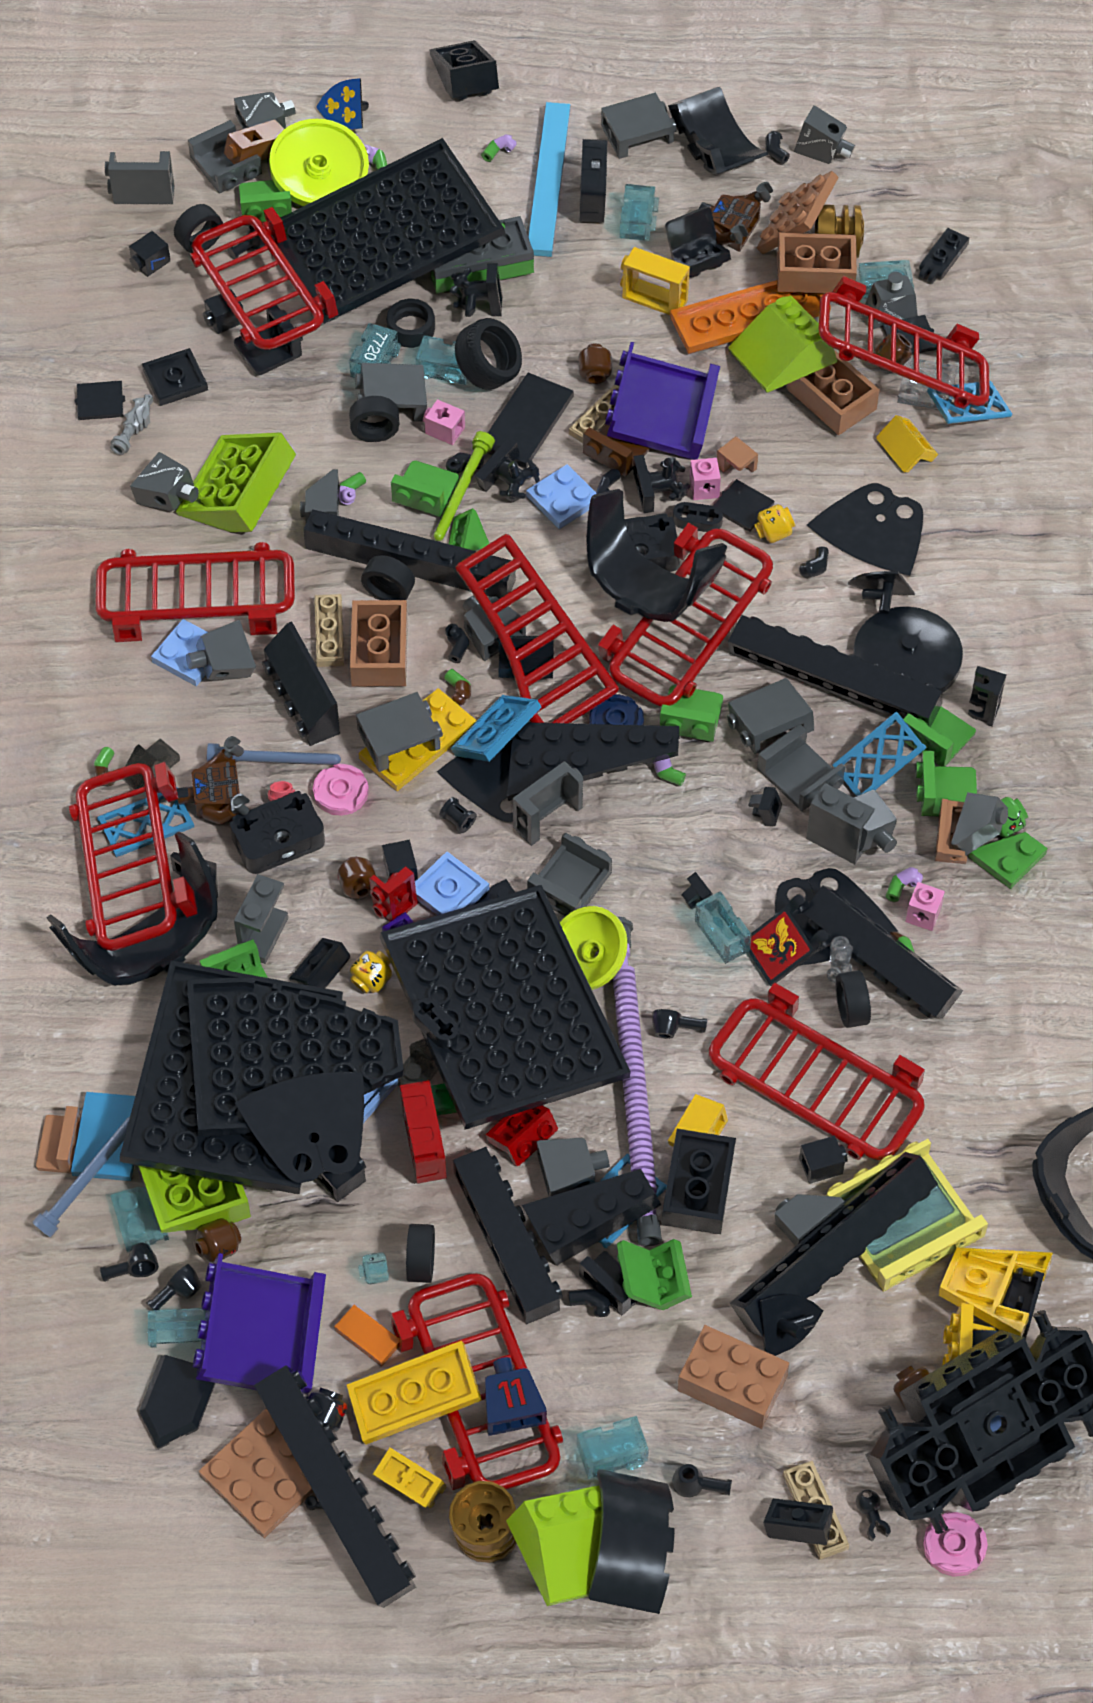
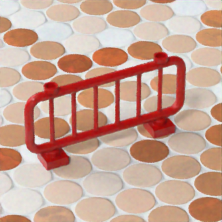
M273 207L263 210L266 219L263 223L255 216L243 215L200 233L192 242L193 253L190 254L196 268L201 265L203 266L243 327L240 329V334L245 344L252 341L256 347L263 350L277 348L317 330L324 320L322 310H324L329 319L339 315L335 297L325 282L322 281L315 285L317 296L313 298L271 237L272 235L278 244L287 240L283 221ZM250 225L255 230L206 253L202 248L203 243L241 226ZM258 235L265 244L264 247L216 268L209 259L214 254ZM267 250L276 260L228 282H225L219 274V271ZM277 265L280 266L286 275L236 298L229 289V286ZM287 280L290 281L296 290L246 313L238 303ZM298 295L306 305L258 328H255L248 318ZM309 310L314 316L310 322L271 339H263L259 334L261 331Z
M845 276L841 278L832 292H827L821 296L819 304V335L827 345L839 350V358L841 360L850 361L856 357L953 397L954 405L958 408H965L969 404L983 406L988 402L990 396L989 364L981 353L972 349L979 340V332L956 324L945 338L860 303L859 301L866 293V285ZM830 302L845 307L844 341L834 337L829 331ZM851 310L868 317V350L850 344ZM873 319L891 326V360L873 353ZM896 329L914 336V370L896 363ZM919 338L937 345L936 379L919 372ZM942 348L959 355V388L942 382ZM964 357L971 359L979 367V396L964 391Z
M688 523L674 541V555L684 560L676 571V575L683 578L687 574L690 575L696 550L708 547L716 539H721L759 560L762 563V569L756 577H753L724 561V567L752 582L741 598L713 582L709 586L737 602L726 618L696 601L692 604L693 607L722 623L711 639L676 619L670 621L672 624L707 643L696 660L646 632L654 621L652 619L642 617L625 642L623 641L622 629L613 624L598 644L599 657L607 662L612 658L609 664V673L613 680L660 707L662 705L671 706L676 704L683 695L690 698L697 687V684L693 682L753 598L758 592L763 595L768 592L772 581L768 578L773 570V561L765 551L724 529L707 531L699 540L698 528ZM642 636L692 664L681 680L631 652ZM628 656L677 686L669 695L661 696L624 675L620 671V666Z
M265 542L256 543L254 551L137 556L133 549H124L121 551L120 557L109 558L103 561L96 571V613L101 619L112 622L115 642L142 641L141 621L248 616L250 635L278 634L276 614L289 610L295 600L293 558L282 550H270L269 544ZM279 560L284 564V600L275 604H265V561ZM259 561L260 604L238 605V562ZM233 562V606L211 607V563ZM206 564V607L184 608L185 565ZM179 565V608L157 609L158 566ZM152 566V610L130 611L131 567ZM113 568H126L125 611L113 612L106 609L107 572Z
M165 762L154 765L156 777L152 769L142 763L131 764L92 777L79 786L76 792V804L69 806L72 819L74 821L79 820L93 919L86 920V928L91 937L95 936L98 945L105 950H119L164 935L173 928L176 922V908H180L186 917L198 914L194 890L184 876L173 880V892L157 793H162L167 802L178 799L175 776ZM136 774L143 775L144 787L88 805L87 795L94 788ZM146 792L148 809L91 828L90 810ZM146 815L150 816L152 832L94 851L92 833ZM153 837L156 855L98 874L95 856ZM157 860L159 878L101 897L99 879ZM157 884L161 885L162 902L108 920L104 919L103 902ZM164 907L165 919L162 923L116 939H109L107 937V925Z
M775 982L768 991V1003L758 998H749L742 1001L735 1008L709 1047V1058L712 1064L722 1071L720 1078L725 1083L734 1086L738 1080L829 1135H835L836 1139L848 1145L845 1149L846 1153L856 1160H860L865 1155L878 1161L889 1155L894 1156L898 1152L925 1109L924 1099L918 1091L924 1079V1068L902 1055H899L895 1060L892 1075L793 1018L798 1010L799 996ZM757 1010L768 1016L735 1064L725 1060L720 1055L721 1048L748 1011ZM772 1020H775L793 1032L760 1079L739 1067ZM797 1034L818 1046L783 1094L766 1084L765 1080ZM825 1049L843 1061L811 1107L807 1108L789 1096L821 1050ZM847 1063L868 1075L834 1124L814 1111ZM872 1078H875L892 1088L893 1091L861 1138H858L841 1128L840 1125ZM899 1092L913 1102V1108L889 1144L882 1149L875 1148L865 1141Z
M478 1273L467 1274L420 1289L409 1300L408 1312L411 1319L407 1320L404 1310L392 1313L391 1327L394 1335L400 1339L399 1348L401 1353L413 1349V1337L416 1336L425 1355L459 1341L469 1344L501 1333L509 1355L499 1358H511L515 1370L527 1368L504 1308L510 1306L508 1296L504 1289L497 1292L492 1280L485 1275ZM480 1286L486 1294L488 1300L486 1302L424 1321L420 1311L422 1302L466 1287ZM491 1307L498 1328L434 1348L427 1326ZM499 1358L472 1366L473 1372L492 1367L493 1362ZM485 1393L480 1394L481 1399L485 1400ZM458 1410L447 1414L462 1454L459 1457L455 1447L443 1450L442 1464L452 1490L465 1486V1475L467 1474L470 1475L473 1483L477 1481H490L507 1490L544 1478L552 1474L559 1466L561 1456L558 1444L563 1443V1437L559 1426L550 1427L548 1419L546 1424L537 1426L541 1437L476 1458L468 1436L487 1430V1423L466 1430ZM544 1443L548 1453L546 1463L497 1480H487L483 1476L479 1466L480 1463Z

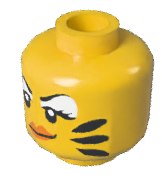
M365 951L350 967L352 975L350 980L365 994L369 991L377 993L393 976L392 969L389 967L391 962L381 951H378L376 954L371 951Z

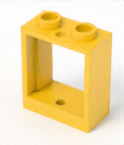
M633 247L629 256H624L621 263L623 276L620 282V286L623 287V299L670 315V310L686 305L688 301L690 266ZM639 273L670 283V290L639 279Z

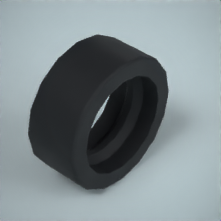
M197 204L188 208L178 218L174 226V237L187 252L193 253L191 245L194 238L204 231L223 224V221L210 206ZM206 222L203 228L198 233L191 236L192 232L195 230L196 227H198L201 223ZM220 236L203 243V250L206 251L213 246Z
M408 298L396 302L388 310L386 318L387 332L394 343L402 347L414 348L426 344L434 336L435 315L433 309L426 302ZM408 316H416L426 322L425 325L414 330H405L396 325L397 321Z
M373 395L355 401L350 407V429L352 434L360 440L366 442L386 441L399 430V410L396 403L389 398ZM373 415L387 418L376 423L362 421L365 417Z
M381 555L374 556L369 560L362 573L361 582L368 593L379 600H407L414 587L415 577L413 572L399 560Z
M860 970L839 973L836 975V997L843 1025L846 1028L868 1025L871 1020V1006L863 973Z
M410 1224L406 1249V1279L408 1282L431 1283L435 1256L434 1225Z

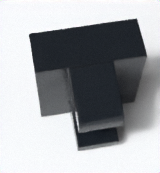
M765 787L763 794L751 795L748 806L754 807L752 815L761 817L765 826H776L782 802L776 787Z
M696 872L687 878L691 886L681 896L691 909L702 903L711 908L718 902Z

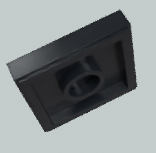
M190 348L142 363V369L160 406L208 391V384Z

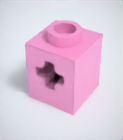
M437 399L432 408L429 407L424 414L425 434L453 445L465 429V411Z
M717 458L691 460L689 480L693 500L719 498L721 477ZM705 483H708V488L704 489L703 486Z
M917 882L908 905L905 922L933 931L942 908L945 891Z

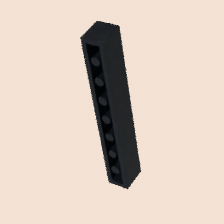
M312 509L303 529L305 549L366 565L374 556L392 557L405 564L416 578L471 592L456 571V565L477 551ZM491 555L469 570L478 582L511 560ZM516 571L484 590L485 594L500 599L510 593L516 581Z
M741 615L728 640L729 652L734 656L890 716L896 711L903 719L908 714H911L915 718L925 721L930 728L943 704L942 691L933 684H922L907 674H896L889 671L883 665L867 663L857 655H846L831 645H820L807 636L791 634L781 626H770L754 616L749 618Z
M904 1152L731 1301L732 1308L747 1331L763 1337L760 1300L782 1294L799 1295L807 1299L817 1294L825 1282L831 1277L840 1274L844 1266L853 1258L862 1255L871 1242L885 1235L887 1228L895 1221L904 1218L909 1213V1209L917 1202L926 1199L930 1195V1191L938 1183L922 1157Z
M285 1365L255 1384L254 1386L377 1605L385 1608L415 1589L416 1585L412 1580L416 1577L414 1570L407 1560L401 1561L396 1552L400 1550L397 1540L391 1532L386 1534L381 1526V1523L385 1521L376 1505L371 1507L365 1496L369 1492L360 1477L355 1480L350 1471L353 1463L344 1450L339 1452L334 1443L338 1440V1437L329 1423L324 1425L319 1414L323 1411L314 1396L309 1398L305 1392L304 1387L307 1386V1382L298 1369L293 1371V1369Z

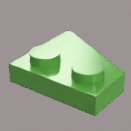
M1023 832L980 846L971 852L968 858L1011 889L1046 855L1048 848L1028 833Z

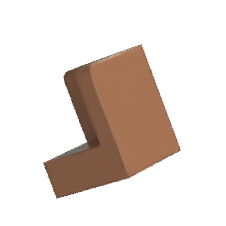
M735 436L717 450L718 467L723 473L732 466L738 471L746 467L751 472L757 470L758 453Z

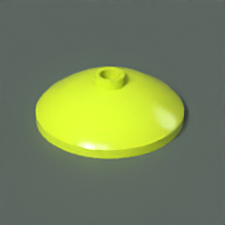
M598 906L579 908L564 917L560 925L591 989L594 990L608 983L620 970L627 953V934L620 919L607 909Z

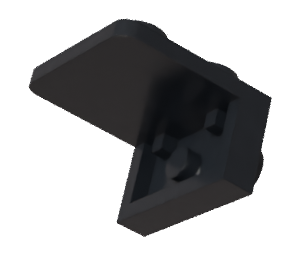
M702 207L672 219L665 224L671 258L673 261L690 266L689 277H696L702 271L718 268L724 262L731 260L730 250L717 244V236L710 208Z
M277 305L266 309L268 323L287 315L286 311L280 310ZM289 319L261 331L259 334L263 339H271L296 327H293ZM241 336L234 339V346L254 373L262 375L302 356L301 341H303V336L271 350L260 349L252 341L245 344Z

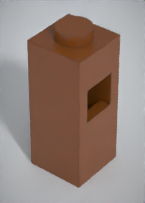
M274 119L229 133L224 154L233 164L256 154L260 157L261 161L269 159L272 145L284 128Z

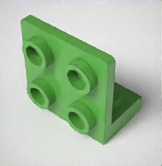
M942 706L931 728L925 721L915 718L911 714H908L903 719L922 744L926 745V749L923 751H934V762L944 767L976 733L975 728ZM904 741L912 748H917L913 741Z

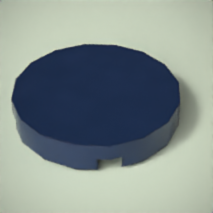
M618 694L613 695L593 708L589 714L590 724L644 725V715L642 708H639L635 700Z

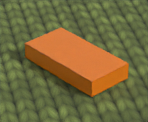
M355 1304L334 1326L337 1333L381 1367L399 1348L400 1339Z

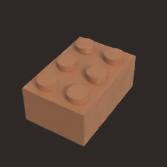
M779 233L777 251L778 292L827 293L834 290L843 276L856 281V235Z
M835 351L836 363L787 384L786 389L836 434L840 435L877 410L880 389L848 361L841 360L839 353Z
M352 600L350 652L352 686H406L407 600Z
M704 1325L679 1375L677 1391L763 1429L787 1379L790 1363Z

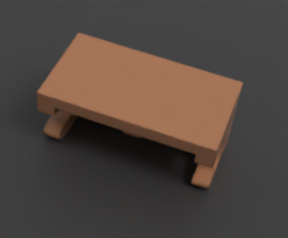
M942 799L939 812L935 861L966 864L967 862L965 851L956 850L951 844L964 802Z

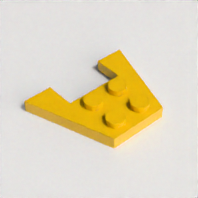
M957 1247L940 1285L939 1296L958 1307L961 1303L974 1304V1316L999 1330L1022 1337L1028 1323L1029 1313L1005 1307L1001 1304L1017 1268H1023V1274L1028 1277H1032L1035 1271L1044 1273L1042 1281H1044L1053 1253Z

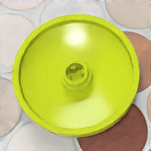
M307 119L288 126L277 136L271 148L269 168L273 182L279 191H290L291 201L305 206L368 175L369 159L362 141L344 125L326 119Z

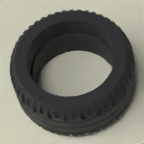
M492 318L480 319L464 328L457 336L455 341V357L458 367L465 378L476 387L485 390L496 389L513 380L518 375L522 365L520 344L514 333L501 321ZM480 340L485 342L493 352L496 368L485 358Z

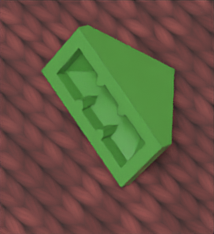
M472 508L454 517L448 544L473 551H478L489 544L476 510Z

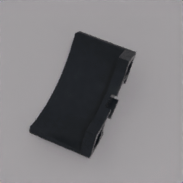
M715 87L668 105L679 134L684 133L690 143L687 145V149L695 160L701 159L705 163L704 169L708 172L719 174L768 155L767 151L756 147L742 132L728 107L720 87Z
M598 1469L596 1475L601 1493V1530L595 1568L587 1595L592 1601L659 1614L670 1574L664 1573L667 1553H673L675 1528L669 1527V1512L672 1513L674 1510L670 1488L667 1483Z

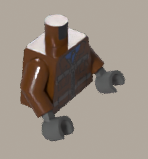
M762 182L757 186L756 191L748 195H721L715 206L705 202L701 203L699 209L706 206L712 211L717 244L727 245L738 252L742 250L760 220V202H768L771 199L769 193H772L773 189L769 182Z
M234 736L228 737L224 742V749L204 765L191 772L193 786L177 788L179 805L195 803L197 817L219 825L230 821L237 814L244 816L249 813V808L245 804L249 803L250 800L239 792L236 761L232 757V755L236 757L243 755L244 749L238 745L241 740Z

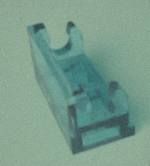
M191 1308L148 1311V1345L150 1348H155L157 1344L201 1342L202 1339L197 1338L200 1320H205L206 1310Z

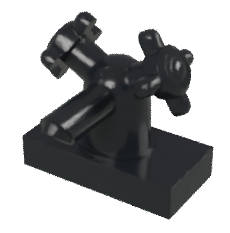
M508 437L477 472L475 477L478 486L485 492L490 489L498 478L509 485V489L507 491H500V496L515 502L519 498L524 499L526 497L525 493L519 492V487L524 484L526 479L533 477L536 483L540 481L539 468L532 460H527L529 467L523 470L520 469L517 462L514 461L520 454L517 442Z
M644 455L633 456V475L643 513L654 512V493L671 490L673 493L670 494L669 498L671 500L676 498L678 501H681L686 495L690 484L686 483L683 485L681 482L678 483L675 475L677 472H685L686 468L681 466L675 457H668L661 461L662 471L649 472Z

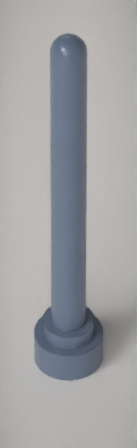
M208 743L207 762L224 747H220V744ZM244 750L243 755L240 757L232 755L235 761L326 765H336L341 762V757L338 754Z
M130 1117L123 1122L50 1211L46 1210L43 1214L39 1213L32 1223L51 1238L58 1230L57 1225L60 1223L58 1219L122 1144Z

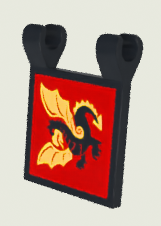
M800 894L794 896L786 907L749 934L746 939L742 940V943L770 986L774 982L780 981L816 952L830 946L834 941L831 934L825 930L818 931L811 940L808 939L794 917L810 908L807 898Z

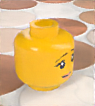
M779 504L759 512L757 516L759 522L754 524L760 539L766 537L769 543H775L790 536L793 532L792 527L796 526L788 507L783 508Z

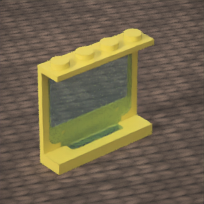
M929 1139L920 1143L916 1141L909 1144L902 1153L883 1158L876 1167L870 1170L867 1168L860 1170L854 1175L853 1179L846 1183L838 1182L834 1184L826 1194V1196L841 1197L845 1204L904 1152L921 1156L937 1181L938 1185L930 1191L931 1193L926 1199L917 1202L909 1209V1213L904 1218L895 1221L887 1228L885 1235L871 1242L866 1247L865 1252L859 1256L883 1292L954 1254L957 1247L965 1248L985 1237L988 1223L982 1214L975 1218L972 1216L929 1155L931 1146Z

